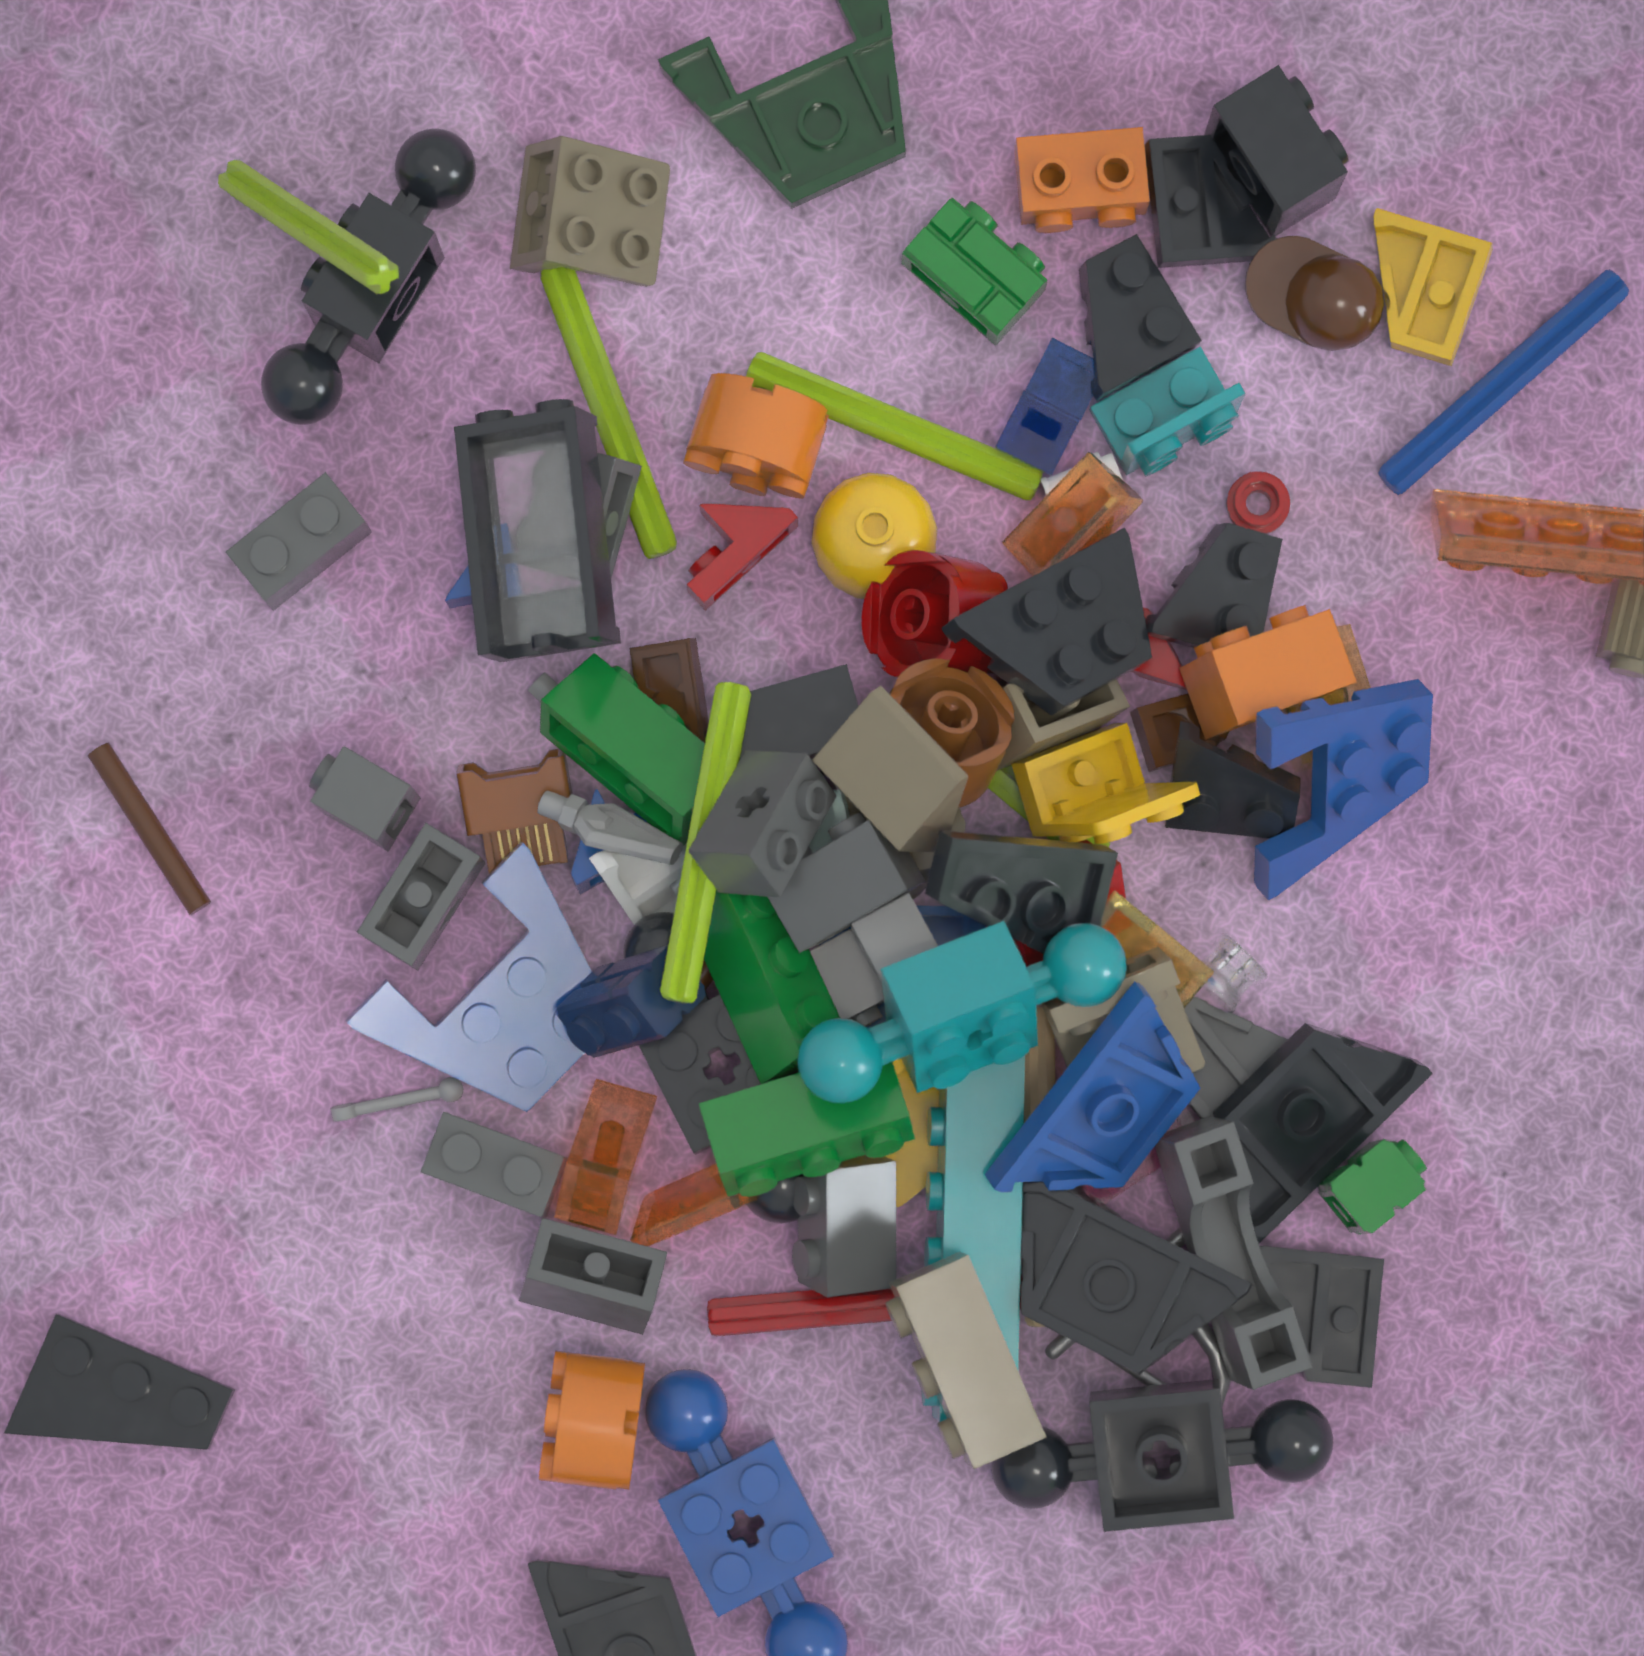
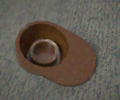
M1285 236L1268 242L1253 256L1246 272L1245 292L1248 303L1255 315L1271 328L1308 346L1327 351L1352 348L1368 339L1380 323L1384 299L1382 286L1374 272L1362 262L1349 258L1309 238Z

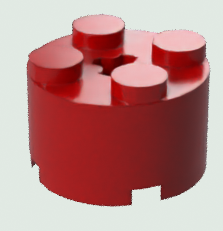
M920 550L905 551L893 556L884 565L894 567L886 580L881 584L874 581L871 582L865 594L861 616L864 643L870 654L878 655L885 666L881 668L889 675L898 677L904 670L915 663L937 658L950 660L948 667L966 672L973 666L985 673H994L987 668L991 661L989 656L965 638H962L955 644L945 636L941 628L953 618L1008 590L1005 578L1000 573L992 572L985 565L973 560Z

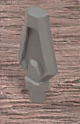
M547 790L541 797L538 805L539 815L557 821L561 829L578 834L583 843L589 847L674 865L682 851L683 843L615 803L589 805L586 799L574 794L567 798Z

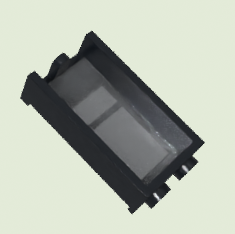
M569 399L539 402L535 404L536 413L514 416L511 410L484 411L475 415L476 423L454 427L478 656L498 662H507L621 643L620 629L616 626L595 435L597 416L574 406L573 401Z

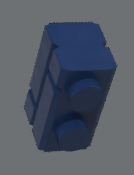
M668 945L618 960L616 963L612 962L597 967L580 984L581 988L574 990L557 1007L558 1017L567 1028V1034L571 1042L578 1049L585 1052L587 1056L590 1055L596 1058L665 1038L683 1020L682 1015L689 1014L706 996L705 986L701 981L699 982L697 998L693 1003H680L663 998L660 989Z

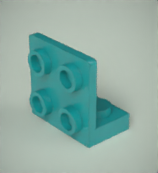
M1200 346L1090 406L1089 411L1124 473L1128 475L1141 468L1146 477L1178 459L1176 452L1183 447L1184 443L1196 437L1200 446H1204L1233 429L1231 422L1239 416L1237 412L1246 393L1240 383L1225 390Z

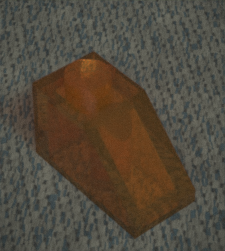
M599 1079L595 1080L566 1162L554 1218L613 1235L617 1234L656 1104V1095Z

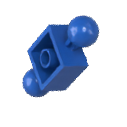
M681 1369L666 1374L654 1384L648 1394L645 1406L647 1425L652 1435L663 1446L677 1452L687 1453L698 1478L661 1496L658 1502L717 1617L760 1596L772 1619L765 1635L766 1656H846L848 1638L841 1619L830 1608L820 1603L806 1601L794 1578L834 1557V1552L775 1437L733 1459L721 1436L728 1418V1404L720 1385L712 1377L698 1370ZM743 1509L748 1517H754L758 1514L762 1517L764 1524L757 1529V1537L759 1539L757 1542L748 1544L744 1537H739L735 1540L732 1538L729 1530L736 1523L733 1514L736 1511Z

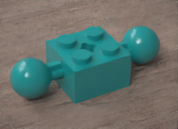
M1002 921L881 968L886 1022L869 1029L859 1022L845 1018L830 1019L818 1024L809 1031L800 1046L798 1053L800 1076L807 1088L817 1097L832 1103H848L862 1098L872 1090L881 1075L882 1065L901 1058L917 1093L931 1087L937 1089L952 1087L963 1081L972 1071L993 1063L997 1065L1013 1063L1024 1057L1031 1048L1038 1046L1036 1005L1057 997L1059 1000L1074 1006L1093 1007L1111 999L1120 989L1126 975L1127 963L1125 952L1118 939L1103 927L1088 923L1074 924L1062 929L1050 940L1041 962L1026 967L1005 922Z

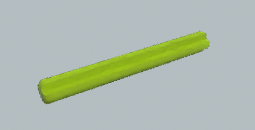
M241 160L227 162L226 172L218 175L220 188L376 294L388 292L390 282L398 279V266L387 259L386 256Z
M565 267L541 270V282L591 414L597 416L596 428L606 455L642 466L629 516L644 556L648 559L667 555L676 549L677 540L576 271Z
M764 352L756 353L747 370L746 377L754 378L752 387L773 391L774 384L794 390L822 404L828 410L826 414L829 415L828 419L1021 499L1031 500L1035 496L1041 482L1043 470L1039 466Z
M718 682L715 686L660 989L663 998L674 1002L693 1003L697 998L716 888L688 850L740 760L751 693L747 686L739 683Z

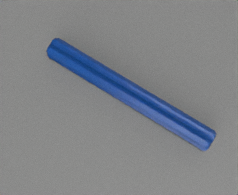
M1610 269L1601 273L1385 462L1378 472L1384 484L1395 494H1403L1619 305L1629 294V289L1620 276Z

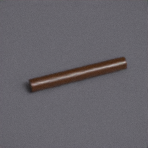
M105 743L90 752L88 758L189 915L191 916L209 905L211 900L110 743Z

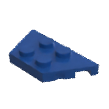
M1136 981L1133 982L984 1174L995 1190L1001 1193L1012 1192L1015 1182L1043 1181L1048 1190H1071L1080 1185H1090L1094 1188L1123 1187L1200 1090V1086L1191 1069L1182 1058L1180 1049L1172 1034L1159 1016L1154 1001L1141 984Z

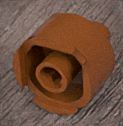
M928 659L915 663L904 670L898 676L889 694L968 775L958 807L961 808L976 801L989 787L1012 738L1014 708L1003 688L984 671L971 666L969 671L966 672L948 667L950 660Z

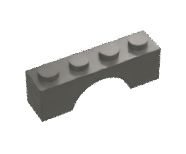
M1208 1116L1167 1131L1156 1144L1155 1150L1188 1252L1252 1284L1246 1296L1211 1321L1229 1380L1255 1390L1312 1368L1293 1306L1284 1297L1275 1283L1255 1235L1249 1205V1193L1254 1183L1234 1122Z

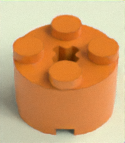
M728 373L711 374L708 385L703 393L683 464L708 474H719V471L731 474L732 477L729 485L751 494L765 496L769 487L777 493L804 499L827 428L826 423L829 415L826 414L828 410L810 397L774 384L773 391L752 387L754 378Z
M555 1350L550 1389L562 1390V1394H548L544 1433L545 1437L556 1438L555 1443L543 1442L539 1470L540 1481L613 1490L617 1488L630 1489L645 1363L633 1362L630 1359Z

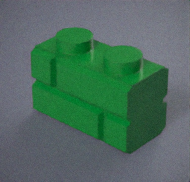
M952 197L904 249L901 264L996 346L1046 290L1048 280L1040 274L1045 269V265L1034 252L1022 243L1017 242L1013 248H1010L994 234V230L998 227L996 221L978 204L969 201L963 207Z
M1381 1139L1369 1142L1347 1160L1348 1165L1338 1167L1318 1186L1319 1195L1350 1233L1354 1232L1358 1235L1373 1234L1395 1216L1394 1210L1403 1209L1426 1190L1424 1186L1425 1181L1420 1175L1427 1170V1167L1415 1150L1404 1139H1401L1399 1142Z

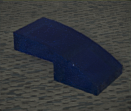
M1052 338L1026 390L1023 391L995 448L1052 476L1094 397L1091 392L1090 383L1095 378L1093 358Z

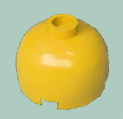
M868 472L845 479L824 497L814 516L811 543L819 568L833 586L855 598L864 599L872 581L881 584L889 576L894 567L884 565L893 556L910 550L935 553L938 528L930 504L913 485L891 474Z

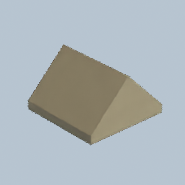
M881 685L869 693L812 759L898 851L935 852L939 831H951L968 779V775Z

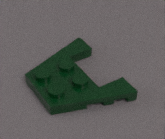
M835 0L855 42L740 94L735 92L710 36L658 59L659 67L662 74L783 201L793 209L906 157L888 0Z

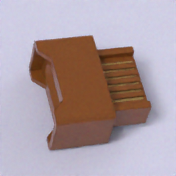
M559 748L552 749L547 752L538 765L489 773L474 762L458 765L456 775L467 836L482 834L489 874L520 842H523L530 849L538 866L568 863L564 830L561 829L557 821L538 814L539 802L547 790L567 798L573 794L565 753Z

